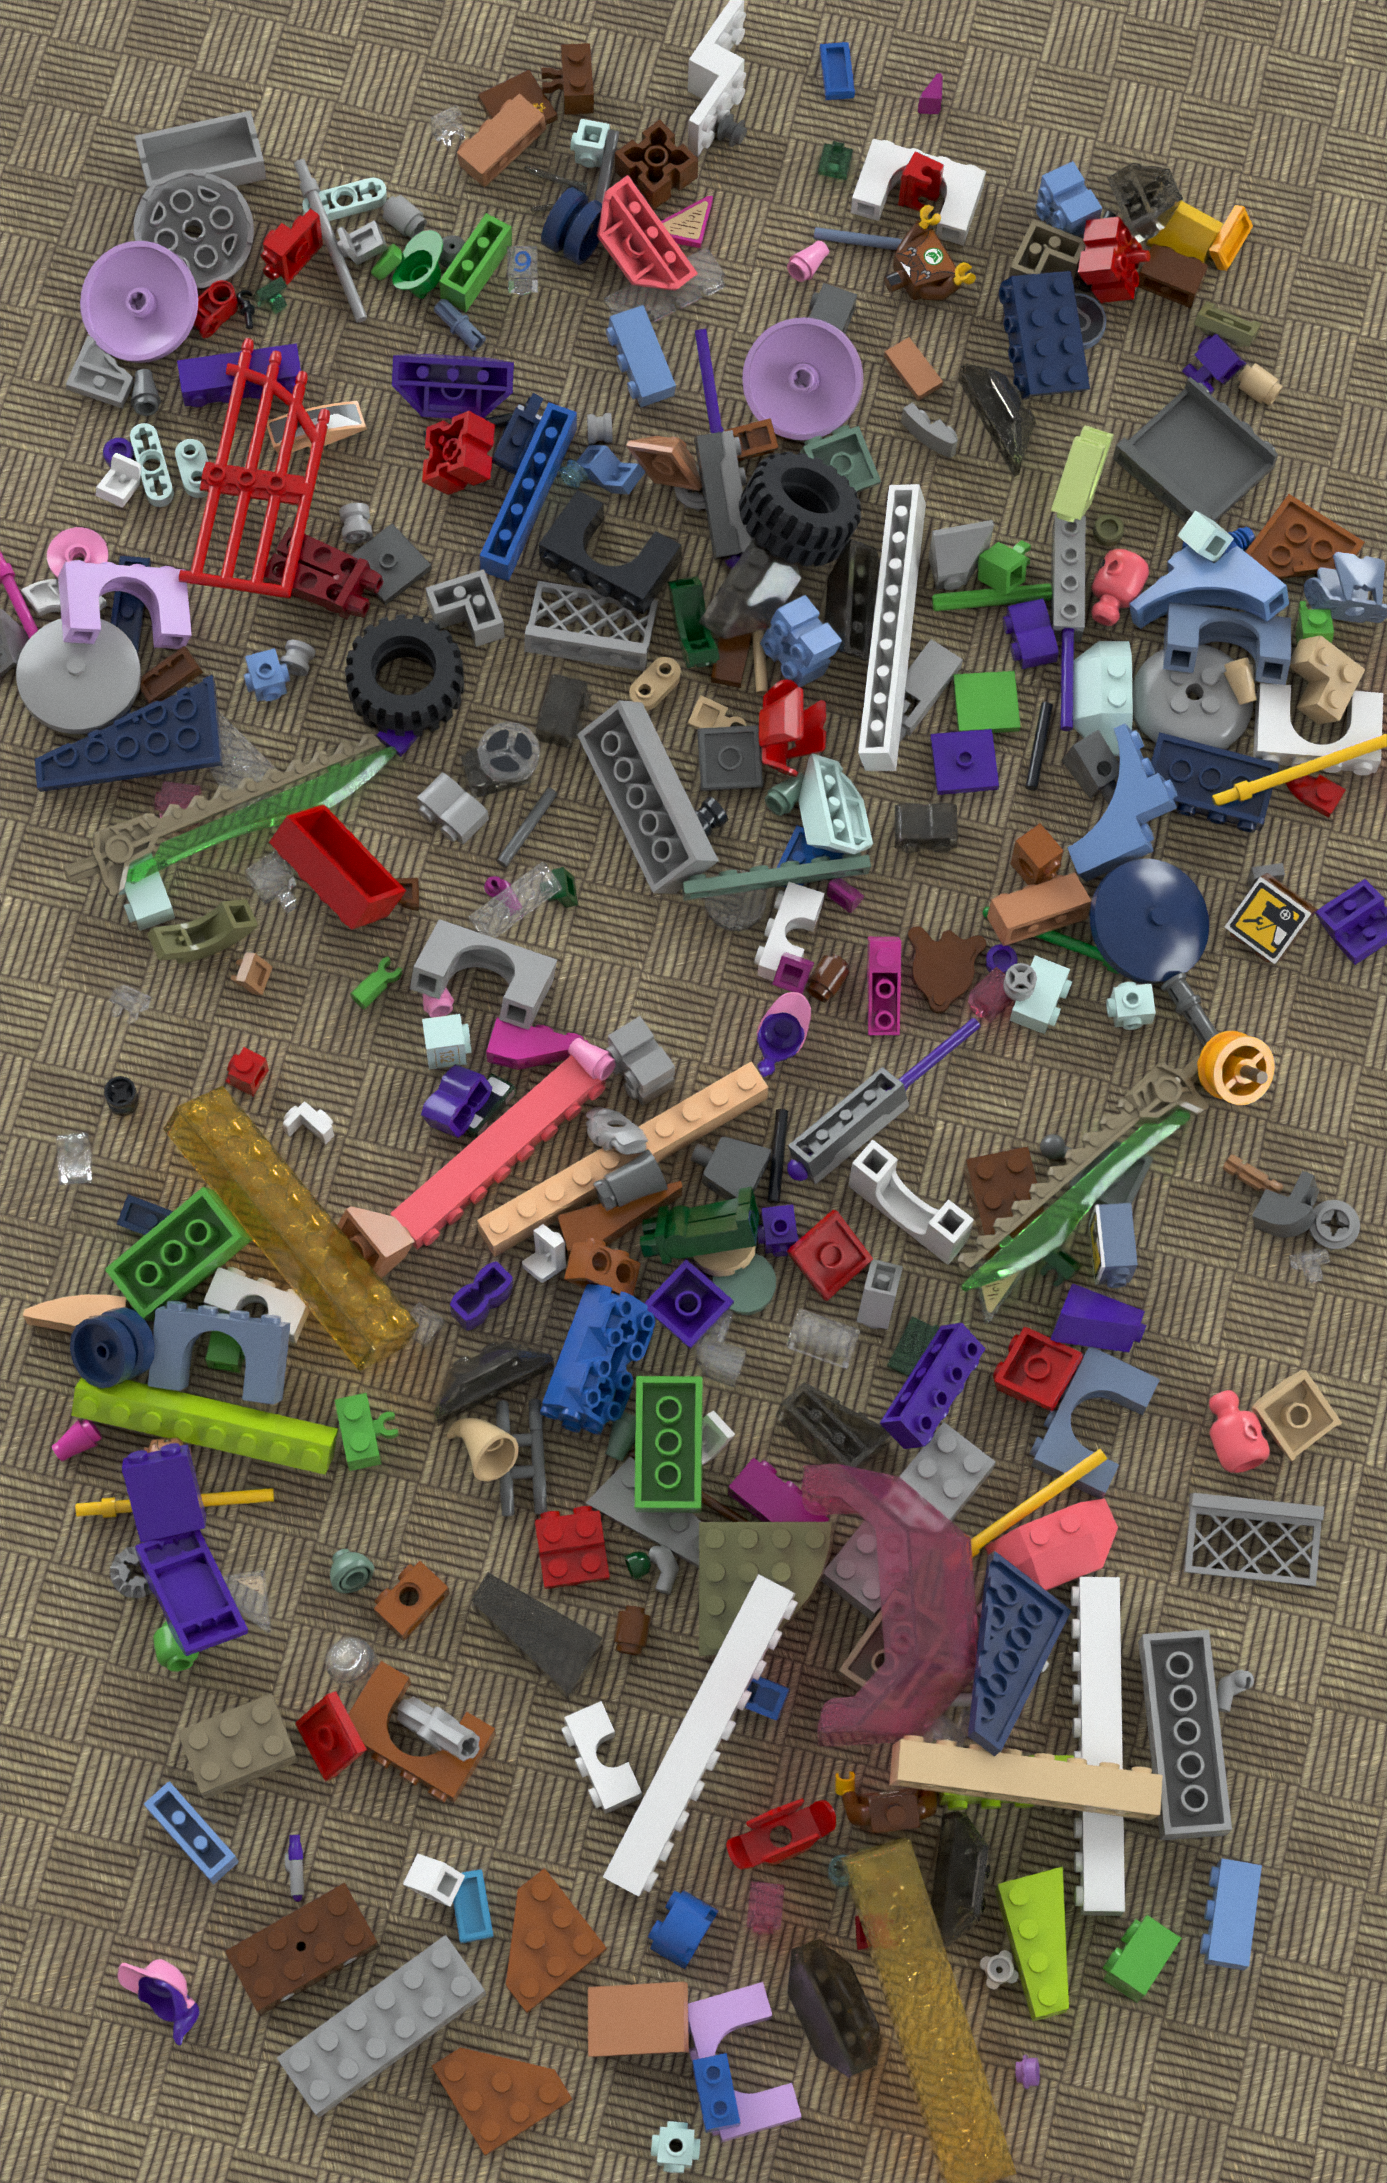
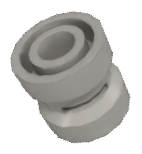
M350 503L340 508V521L344 523L342 528L343 541L350 544L369 541L373 537L372 527L368 523L370 518L369 506L363 503Z

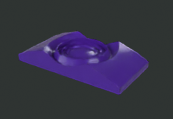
M200 1530L150 1540L135 1546V1551L149 1588L157 1598L168 1627L185 1656L248 1634V1628Z

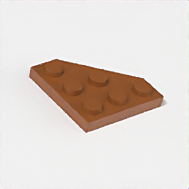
M1288 494L1246 550V553L1278 579L1317 574L1318 569L1321 567L1336 570L1333 558L1336 552L1355 554L1357 556L1365 542L1291 494Z
M545 1868L518 1888L506 1978V1988L527 2014L607 1950L603 1942Z
M461 2047L431 2066L484 2156H487L573 2100L555 2069Z

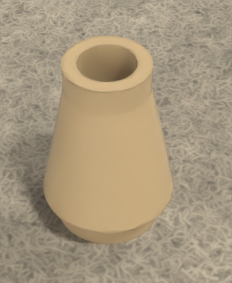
M1242 658L1225 664L1226 672H1224V675L1239 705L1256 701L1253 664L1249 663V659Z

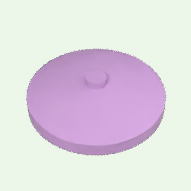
M131 241L120 244L104 253L89 270L81 291L80 307L82 320L88 334L96 341V345L120 360L132 363H146L161 359L172 353L183 343L194 325L198 310V291L194 277L185 262L166 247L148 241Z
M793 318L771 326L753 343L744 363L743 390L750 410L758 421L771 418L775 434L793 440H808L821 435L822 437L832 433V431L841 427L851 417L862 394L863 369L856 348L841 330L819 319Z

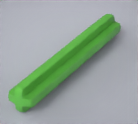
M1049 583L1018 586L1007 595L994 588L939 593L932 596V607L934 611L1019 604L1042 598L1044 601H1050L1052 599V587Z

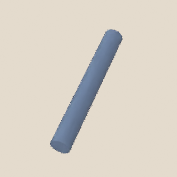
M815 227L814 239L890 250H896L902 241L899 238Z

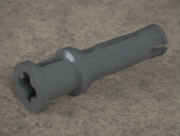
M1182 972L1166 981L1161 986L1163 992H1168L1176 1005V1013L1180 1014V1016L1184 1015L1204 1047L1218 1032L1200 1005L1202 1003L1201 997L1198 994H1194L1186 981L1187 975L1185 972Z

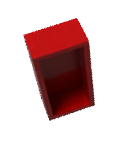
M324 804L286 816L269 841L277 850L278 855L294 868L299 877L311 886L319 898L328 904L339 916L341 922L351 930L388 917L406 892L402 885Z

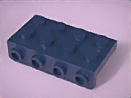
M1071 271L1011 276L1003 281L999 288V300L1004 308L1003 326L1008 334L1010 345L1008 357L1010 362L1013 363L1015 375L1013 387L1018 394L1019 400H1026L1033 396L1089 390L1090 383Z
M1159 732L1151 764L1155 774L1159 773L1166 781L1170 779L1177 792V797L1173 798L1177 807V813L1190 817L1199 814L1206 816L1207 821L1219 825L1229 822L1236 824L1237 829L1244 832L1254 833L1255 830H1262L1273 787L1252 794V798L1242 802L1235 800L1221 806L1213 804L1212 795L1232 789L1234 784L1246 780L1249 783L1277 773L1279 764Z

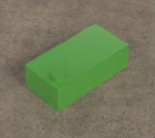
M202 1187L106 1267L105 1271L136 1312L144 1320L154 1322L157 1308L167 1305V1301H180L213 1274L218 1267L225 1264L253 1239L216 1191Z
M636 1376L634 1506L636 1512L702 1513L703 1379L701 1376Z

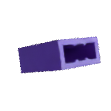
M171 1443L161 1447L159 1451L147 1453L145 1450H140L129 1454L127 1458H123L122 1473L140 1542L200 1530L206 1527V1513L188 1444L180 1446L178 1443Z

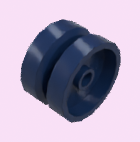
M574 187L568 188L556 201L546 219L541 234V244L555 253L563 250L564 257L577 265L584 264L600 243L597 232L602 203L597 200L588 203V196Z
M121 1307L87 1318L76 1325L71 1335L70 1352L73 1364L83 1379L98 1388H108L120 1384L124 1380L140 1376L147 1371L154 1360L155 1344L152 1332L146 1321L136 1311Z

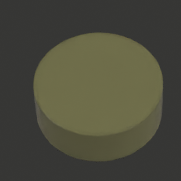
M1111 514L1099 517L1093 528L1095 540L1103 546L1118 544L1124 533V524L1121 519Z

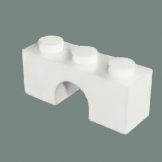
M788 882L785 892L779 891L774 908L779 910L775 919L769 918L764 936L768 937L766 946H759L754 964L758 965V976L773 981L781 956L785 952L801 958L804 957V949L792 945L786 939V934L797 928L811 932L814 931L823 906L824 893Z
M220 1267L217 1268L203 1301L205 1306H214L218 1308V1313L230 1314V1310H242L244 1306L250 1303H261L268 1308L269 1315L280 1316L281 1322L291 1323L289 1341L297 1343L311 1309L309 1300L305 1299L306 1295L294 1289H288L287 1292L275 1288V1283L264 1278H258L257 1281L245 1277V1272L234 1267H228L227 1270Z
M602 1701L564 1717L566 1727L561 1729L568 1746L575 1745L580 1757L576 1758L575 1762L582 1778L588 1776L593 1788L589 1789L588 1792L595 1808L602 1806L604 1813L607 1814L641 1799L642 1792L629 1762L611 1768L604 1766L597 1759L596 1751L603 1742L615 1737V1731Z

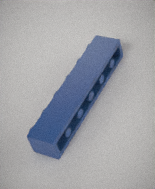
M548 402L479 555L480 570L484 569L485 573L509 582L576 433L577 412Z

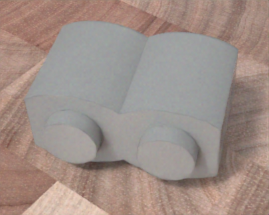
M443 772L417 797L420 815L430 823L434 820L441 825V832L452 842L457 840L464 845L489 820L486 808Z

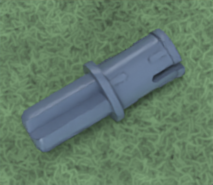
M441 299L435 305L434 312L451 328L450 332L453 335L457 334L472 351H476L477 348L483 345L486 337L469 322L467 315H462L447 299Z

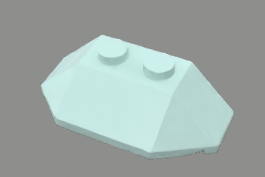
M1098 641L1074 660L1073 727L1083 738L1099 730L1113 755L1119 756L1118 741L1114 728L1126 724L1132 730V655L1129 641Z
M812 753L808 759L798 798L807 844L815 848L847 854H856L869 849L873 845L863 798L852 781L842 772L843 768L838 761Z

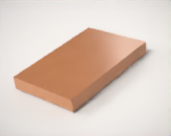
M687 1982L588 1987V2057L689 2053Z

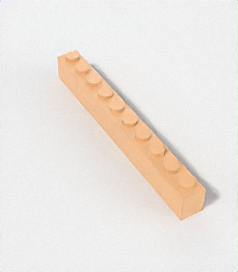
M752 1061L639 1126L648 1139L646 1150H650L657 1163L767 1099L768 1086ZM614 1146L609 1151H605L602 1147L478 1219V1231L494 1257L534 1235L533 1230L542 1224L548 1227L558 1221L557 1215L577 1210L598 1198L593 1183L603 1179L604 1175L627 1164L642 1153L625 1155L618 1152Z

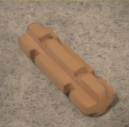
M1230 1155L1226 1160L1223 1170L1232 1176L1236 1174L1238 1176L1237 1179L1256 1191L1262 1190L1264 1192L1265 1189H1268L1278 1194L1281 1193L1283 1189L1281 1183L1274 1179L1272 1181L1269 1180L1268 1175L1248 1163L1246 1165L1243 1164L1242 1159L1235 1155Z

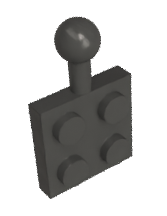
M1057 1134L1045 1136L1040 1143L1041 1153L1048 1159H1057L1059 1157L1064 1159L1067 1150L1072 1149L1065 1146L1063 1138ZM1115 1141L1072 1179L1068 1190L1101 1205L1131 1203L1132 1205L1153 1161V1157Z

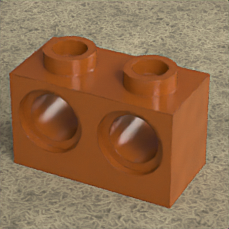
M771 418L724 430H733V436L739 437L741 455L737 456L738 462L777 452L779 448Z
M588 1238L587 1242L572 1244L564 1280L585 1289L587 1284L605 1285L612 1288V1294L620 1296L622 1291L633 1296L641 1263L629 1258L630 1254L625 1251L606 1247V1243L602 1240Z

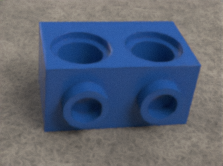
M760 1677L759 1680L753 1678L747 1688V1691L752 1694L745 1708L777 1721L781 1716L791 1689L763 1677Z
M727 2053L693 2060L692 2067L705 2132L709 2133L740 2126L741 2122Z

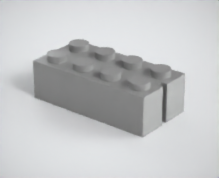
M251 110L135 136L147 190L160 178L176 171L188 169L207 171V173L216 175L223 180L226 179L234 186L267 179L264 159Z

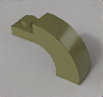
M247 899L221 902L208 914L187 923L153 927L147 935L159 961L176 959L178 964H183L208 957L232 946L249 935L259 925Z

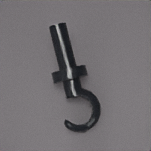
M242 290L237 294V301L242 305L240 313L245 316L246 328L252 329V315L255 313V307L250 304L249 300H244L241 296L248 295L252 297L253 293L249 290Z

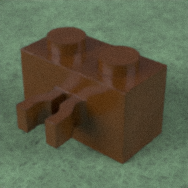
M590 43L561 45L562 69L541 68L542 79L553 80L552 82H542L543 94L562 90L565 115L594 113Z

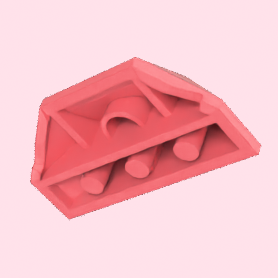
M628 175L605 191L597 237L632 285L676 291L698 274Z
M1105 1498L1074 1504L1019 1526L986 1545L985 1550L988 1555L996 1551L1048 1591L1102 1569L1118 1526Z

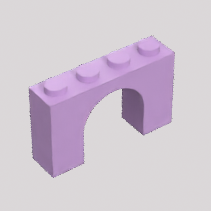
M81 560L65 562L58 575L63 642L94 644L101 631L99 597L111 591H123L139 598L148 608L152 620L154 648L180 649L186 646L192 634L187 583L179 582V572L184 569H175L171 566L160 568L145 567L141 564L124 566L115 565L112 562L95 564L85 563Z
M763 1982L688 2004V2034H691L694 2044L693 2048H689L691 2061L715 2056L719 2043L730 2032L772 2018ZM792 2083L753 2094L740 2093L734 2090L741 2122L740 2126L714 2131L712 2135H719L722 2143L800 2120L802 2116Z

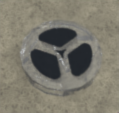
M513 722L496 724L488 729L479 741L478 757L480 766L487 776L497 782L522 781L530 776L538 766L540 755L538 739L530 729L522 724Z

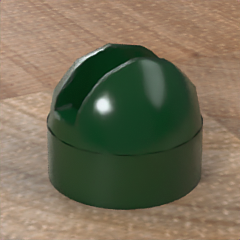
M637 1551L624 1556L627 1569L633 1580L639 1579L649 1572L651 1562L646 1553Z

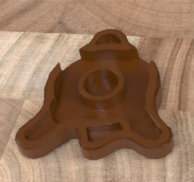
M913 927L908 932V940L915 951V959L912 965L913 983L923 993L924 998L928 1001L929 1008L935 1013H943L947 1011L951 1003L956 1001V998L970 989L975 973L974 962L984 952L987 945L986 940L980 935L963 940L954 932L946 930L942 933L939 941H934L922 927Z

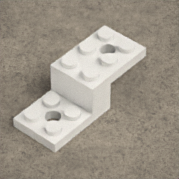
M730 0L689 58L688 92L703 99L690 117L688 127V149L696 156H699L704 147H710L720 122L724 117L730 115L732 106L734 104L738 105L745 94V89L743 88V82L746 77L744 72L745 59L730 52L733 45H738L745 34V29H743V22L746 17L744 0Z

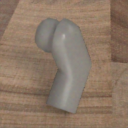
M664 1545L653 1546L649 1550L648 1557L650 1561L657 1564L661 1571L655 1590L670 1595L679 1566L671 1549Z
M1236 1670L1220 1679L1217 1689L1218 1711L1230 1712L1233 1696L1253 1686L1254 1677L1252 1673Z

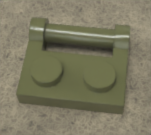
M1206 301L1197 314L1194 325L1200 327V330L1208 335L1214 336L1218 334L1228 338V342L1235 346L1244 347L1245 345L1249 347L1253 340L1256 339L1262 323L1255 320L1253 322L1247 321L1215 308L1214 303Z

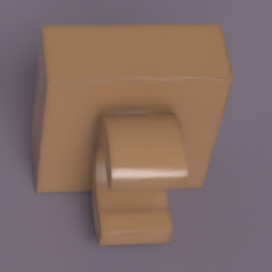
M245 952L244 958L236 961V965L240 967L237 976L231 975L230 979L239 986H243L252 994L263 995L273 967L256 953Z

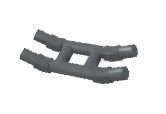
M531 1399L528 1402L530 1433L510 1434L509 1403L503 1400L496 1403L497 1427L516 1438L519 1447L531 1446L532 1465L513 1466L505 1475L500 1477L502 1516L515 1515L513 1479L532 1478L534 1513L542 1514L547 1512L542 1415L540 1414L542 1406L539 1399Z

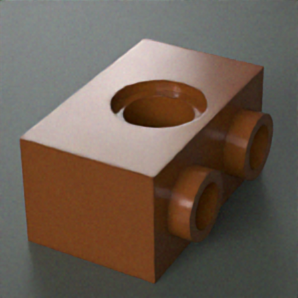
M1039 823L1015 841L1010 864L1027 885H1038L1058 876L1064 851L1042 824Z
M421 1561L415 1566L412 1564L408 1565L398 1576L400 1582L392 1590L389 1588L383 1590L374 1601L377 1604L374 1607L375 1615L403 1641L450 1594L449 1587ZM414 1592L419 1596L418 1601L412 1606H405L400 1602L403 1594Z

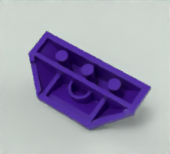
M437 354L393 355L392 387L402 395L421 417L452 419L454 416L470 411L485 418L513 393L514 362L486 357Z

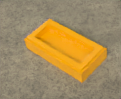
M1234 206L1209 249V253L1218 270H1228L1253 227L1244 206Z

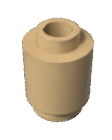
M1256 363L1252 367L1246 365L1237 378L1241 382L1238 387L1240 390L1258 403L1263 404L1264 402L1268 406L1274 402L1283 389V386L1278 383V378Z

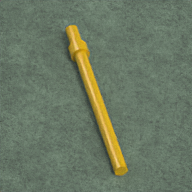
M1387 734L1249 783L1245 780L1234 784V788L1212 795L1213 804L1221 806L1235 800L1242 802L1252 798V794L1387 747Z
M1101 1449L1097 1450L972 1539L970 1537L964 1539L959 1543V1548L944 1557L939 1563L948 1572L966 1558L972 1559L980 1553V1548L1095 1469L1108 1458Z
M274 1489L201 1494L204 1507L274 1501ZM115 1497L102 1498V1502L75 1504L76 1517L103 1515V1518L117 1517L118 1513L133 1512L129 1499L116 1500Z

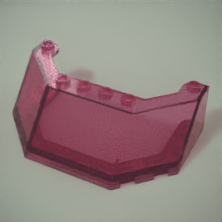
M842 1464L804 1465L801 1479V1496L803 1506L808 1512L814 1515L857 1513L875 1528L885 1656L883 1665L854 1697L833 1698L824 1704L817 1725L818 1747L895 1743L906 1735L923 1737L974 1679L978 1646V1624L971 1538L898 1476Z

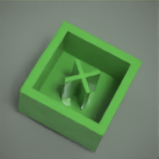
M1148 1915L1141 1922L1135 1919L1121 1938V1941L1126 1943L1121 1950L1117 1947L1103 1966V1969L1107 1971L1103 1980L1138 2003L1148 1992L1178 1945L1181 1937Z

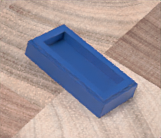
M849 42L820 44L819 51L825 100L854 98L855 89Z

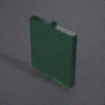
M912 1316L887 1367L909 1377L939 1330V1326H931Z

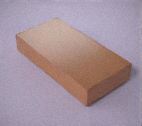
M910 337L884 352L885 359L917 401L943 386L942 379Z

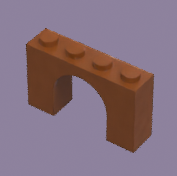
M380 1661L348 1713L367 1749L366 1751L372 1754L370 1759L383 1768L387 1769L389 1765L401 1771L399 1776L414 1786L418 1782L430 1788L427 1793L438 1801L445 1803L448 1799L455 1803L496 1735L495 1728L472 1714L465 1713L460 1724L472 1730L480 1737V1750L474 1758L466 1759L464 1762L443 1749L432 1755L422 1757L411 1756L402 1752L393 1744L389 1737V1722L394 1710L409 1688L411 1681L408 1676Z

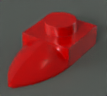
M1320 774L1317 778L1306 775L1285 783L1295 798L1327 818H1330L1346 792V789Z

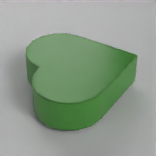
M395 244L390 245L371 270V274L378 280L385 279L401 263L402 250Z

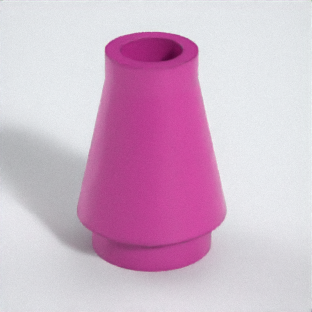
M78 1419L51 1447L56 1456L63 1462L74 1455L98 1446L97 1442L102 1439V1435L92 1420L83 1419L81 1421Z

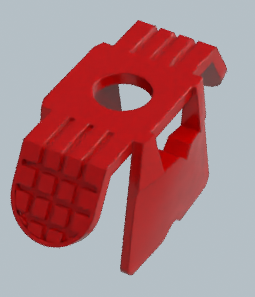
M786 679L777 682L763 696V709L759 712V745L762 747L763 764L782 774L797 777L798 772L786 766V760L811 755L812 753H820L826 748V731L823 729L826 722V702L820 700L803 711V689L798 687L793 680ZM795 741L796 747L788 751V742Z
M801 1798L770 1809L746 1822V1825L753 1829L752 1831L727 1840L726 1847L729 1857L737 1868L745 1870L762 1863L776 1865L807 1852L818 1839L827 1836L835 1830L836 1815L833 1807L826 1800H819L796 1812L804 1803V1799ZM779 1826L787 1828L791 1833V1841L784 1847H776L770 1840L771 1831Z

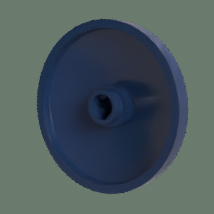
M1136 859L1115 868L1100 882L1091 901L1090 927L1099 952L1113 969L1131 980L1140 983L1158 984L1168 981L1177 974L1188 972L1199 961L1208 941L1209 915L1201 892L1183 871L1161 860Z

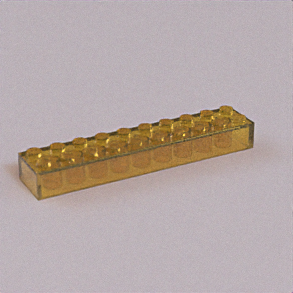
M218 1087L177 1106L163 1128L165 1133L209 1187L216 1191L256 1245L356 1368L362 1371L404 1348L420 1325L225 1087Z
M903 1837L840 1858L943 2183H990L1017 2174L911 1840Z

